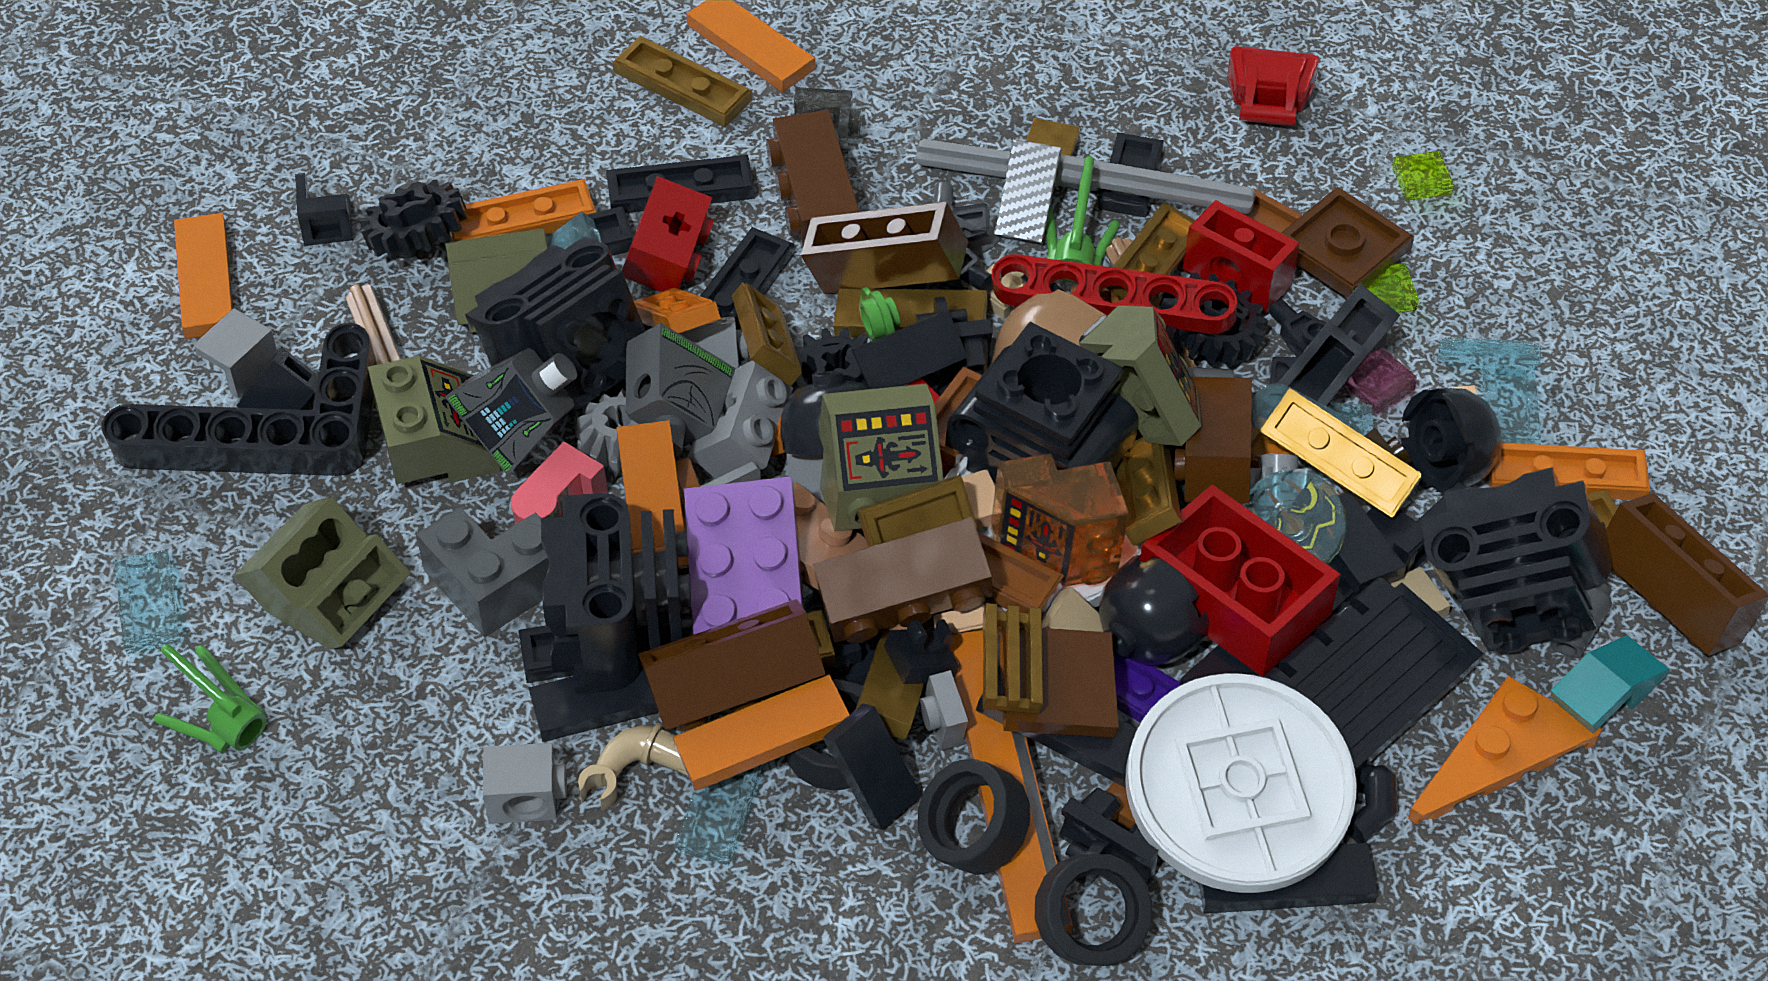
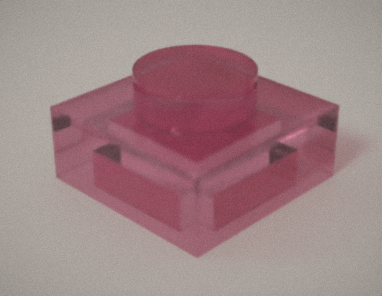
M1381 347L1365 359L1344 386L1376 414H1379L1413 392L1416 387L1417 376Z

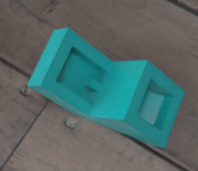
M1626 635L1588 652L1550 690L1551 699L1594 734L1623 704L1631 710L1634 709L1670 673V669Z

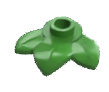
M868 287L861 289L859 311L869 338L873 341L894 332V328L900 326L901 322L893 299L891 297L884 299L878 290L871 292Z

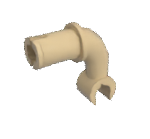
M660 722L656 723L655 726L640 725L623 730L607 743L597 763L590 765L581 772L578 779L581 803L584 802L587 792L591 788L606 786L600 798L601 810L603 811L611 807L618 796L617 776L624 767L635 761H641L642 764L647 766L654 762L688 776L674 744L673 737L677 735L665 731L663 724Z

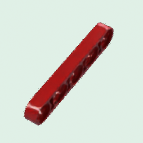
M1019 254L1002 257L992 268L993 292L998 300L1010 306L1018 307L1036 294L1053 293L1050 289L1051 285L1059 279L1067 278L1073 280L1078 285L1071 295L1076 296L1107 316L1118 305L1153 307L1156 313L1161 316L1165 325L1177 327L1179 330L1207 334H1220L1228 331L1237 319V296L1232 288L1220 282ZM1011 272H1021L1029 278L1025 285L1014 289L1005 287L1001 280L1006 274ZM1111 285L1123 287L1128 292L1123 300L1111 303L1103 300L1100 297V293L1104 288ZM1167 292L1173 294L1178 299V302L1172 308L1161 310L1152 306L1150 299L1155 294ZM1218 299L1227 304L1228 310L1223 315L1211 317L1205 315L1200 310V307L1205 301Z

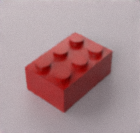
M1212 484L1180 511L1182 522L1149 538L1142 544L1140 561L1147 562L1154 556L1176 568L1193 585L1199 595L1192 602L1198 612V616L1200 617L1207 612L1209 619L1207 637L1262 677L1331 615L1341 574Z

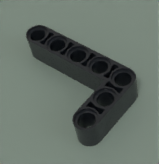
M354 323L339 324L326 334L323 342L313 410L125 404L111 409L104 416L102 433L117 463L130 469L324 476L348 475L362 466L367 447L374 399L368 367L377 365L369 334L363 327ZM356 353H357V355H355V356H353V357L344 358V357H346V356H348V355H350V354H356ZM351 397V398H350L349 400H347V401L337 402L338 400H340V399H342V398ZM131 435H136L134 438L130 440H125L127 437ZM189 436L187 439L183 441L176 442L178 439L182 437ZM234 438H241L239 441L235 443L227 444L230 440ZM293 439L292 442L279 446L281 442ZM345 441L344 444L338 447H330L336 442Z

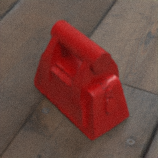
M1240 46L1231 48L1227 80L1233 102L1241 105L1239 120L1295 126L1296 112L1304 109L1314 91L1319 64L1318 56Z

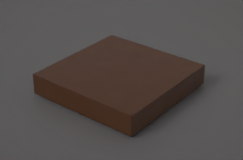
M1338 186L1281 232L1300 243L1296 264L1347 298L1359 284L1366 288L1412 248L1415 237Z
M1001 627L999 634L1002 696L1007 697L1006 627ZM1019 628L1020 698H1027L1026 629ZM1042 628L1043 704L1040 713L1002 711L1003 731L1115 738L1119 725L1112 632Z

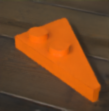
M1508 676L1411 807L1408 819L1416 824L1426 819H1436L1453 811L1456 804L1479 793L1483 797L1521 780L1527 772L1543 770L1555 764L1558 757L1584 746L1585 749L1593 747L1598 742L1603 729L1599 728L1593 734L1560 705Z

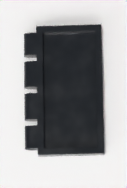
M1378 577L1351 600V606L1345 605L1315 631L1316 637L1309 636L1279 662V668H1271L1262 677L1296 690L1311 700L1330 718L1348 747L1356 775L1479 664L1484 653L1404 583L1401 582L1394 588L1385 579Z

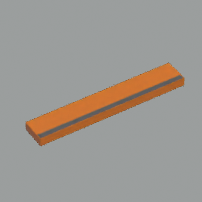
M997 627V668H998V666L1000 665V651H999V634H1000V632H999V628H998V627ZM983 630L953 634L954 640L950 650L959 664L954 681L968 719L965 738L970 758L988 762L1009 772L1024 786L1030 802V825L1024 843L1011 861L997 869L1014 943L1042 939L1034 919L1035 896L1043 877L1057 864L1026 736L1018 732L1003 731V724L976 711L978 701L983 694ZM983 785L978 787V792L988 828L994 812V796L990 786ZM1064 893L1061 900V918L1065 929L1071 934L1073 924Z

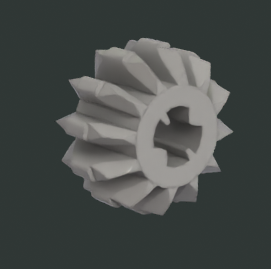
M623 388L617 397L610 398L605 393H602L598 400L599 403L589 402L582 410L583 416L578 417L575 424L578 450L604 465V469L610 466V470L615 478L621 471L616 427L638 424L629 419L626 413V392Z

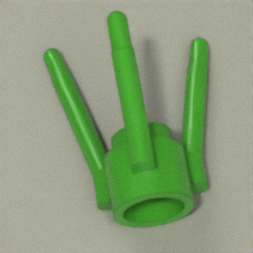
M1087 156L1084 160L1072 231L1066 233L1059 241L1057 240L1055 217L1051 204L1046 228L1048 259L1101 266L1102 259L1106 254V248L1111 245L1119 229V222L1116 220L1112 221L1096 249L1092 244L1091 238L1083 233L1094 159L1091 156ZM1067 278L1061 279L1063 281L1074 282L1073 280Z
M165 644L161 647V652L214 700L206 716L207 721L211 723L210 728L212 731L163 713H158L154 716L155 722L171 730L206 742L221 754L225 753L230 746L238 751L248 748L262 734L266 726L267 718L264 714L265 711L250 700L203 645L196 647V654L229 694H225L171 645Z

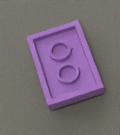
M792 477L684 489L693 634L795 599L799 601L804 609L795 490Z

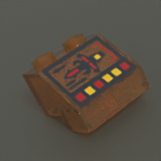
M1052 454L998 462L990 524L994 540L1065 575L1063 586L1065 587L1083 583L1086 585H1096L1112 578L1119 569L1129 512L1111 462L1058 471Z

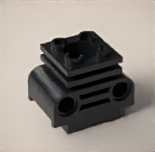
M586 236L566 249L552 245L534 257L530 263L517 273L494 283L476 295L475 300L478 306L465 314L468 323L474 325L491 366L527 348L534 350L544 363L556 353L565 355L573 363L577 372L576 379L564 387L573 399L575 405L573 410L576 411L626 377L627 342L645 332L623 272L616 268L609 247Z
M1029 322L1012 345L1005 347L950 416L947 422L945 445L967 456V471L975 473L987 469L993 483L1016 491L1037 507L1054 516H1058L1064 508H1067L1083 517L1088 510L1090 501L1126 452H1130L1134 447L1139 419L1134 407L1126 399L1116 394L1120 389L1121 381H1119V378L1122 376L1123 367Z
M1551 467L1523 474L1516 480L1497 487H1467L1446 492L1444 497L1447 512L1420 518L1425 553L1430 564L1453 601L1463 610L1488 651L1514 653L1523 650L1530 643L1549 639L1561 642L1569 641L1579 637L1582 632L1597 629L1595 619L1590 611L1593 610L1592 601L1586 590L1600 586L1608 578L1612 570V558L1606 526L1604 522H1600L1587 495L1586 485L1583 480L1560 486L1558 478Z
M613 494L563 496V517L541 518L542 548L549 560L548 571L542 583V600L545 624L554 635L550 646L552 672L574 671L575 694L615 691L632 684L638 677L641 666L638 655L640 653L639 630H648L650 650L662 646L661 629L670 628L671 642L694 635L692 615H682L681 608L691 607L689 565H678V557L688 556L686 531H675L674 509L663 510L665 546L655 547L652 511H641L642 548L634 549L628 506L620 497Z

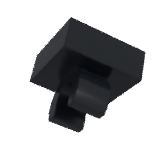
M939 619L935 629H924L920 620H913L907 629L890 630L884 648L903 684L928 683L929 676L950 670L953 678H955L959 668V664L950 650L954 636L945 619Z

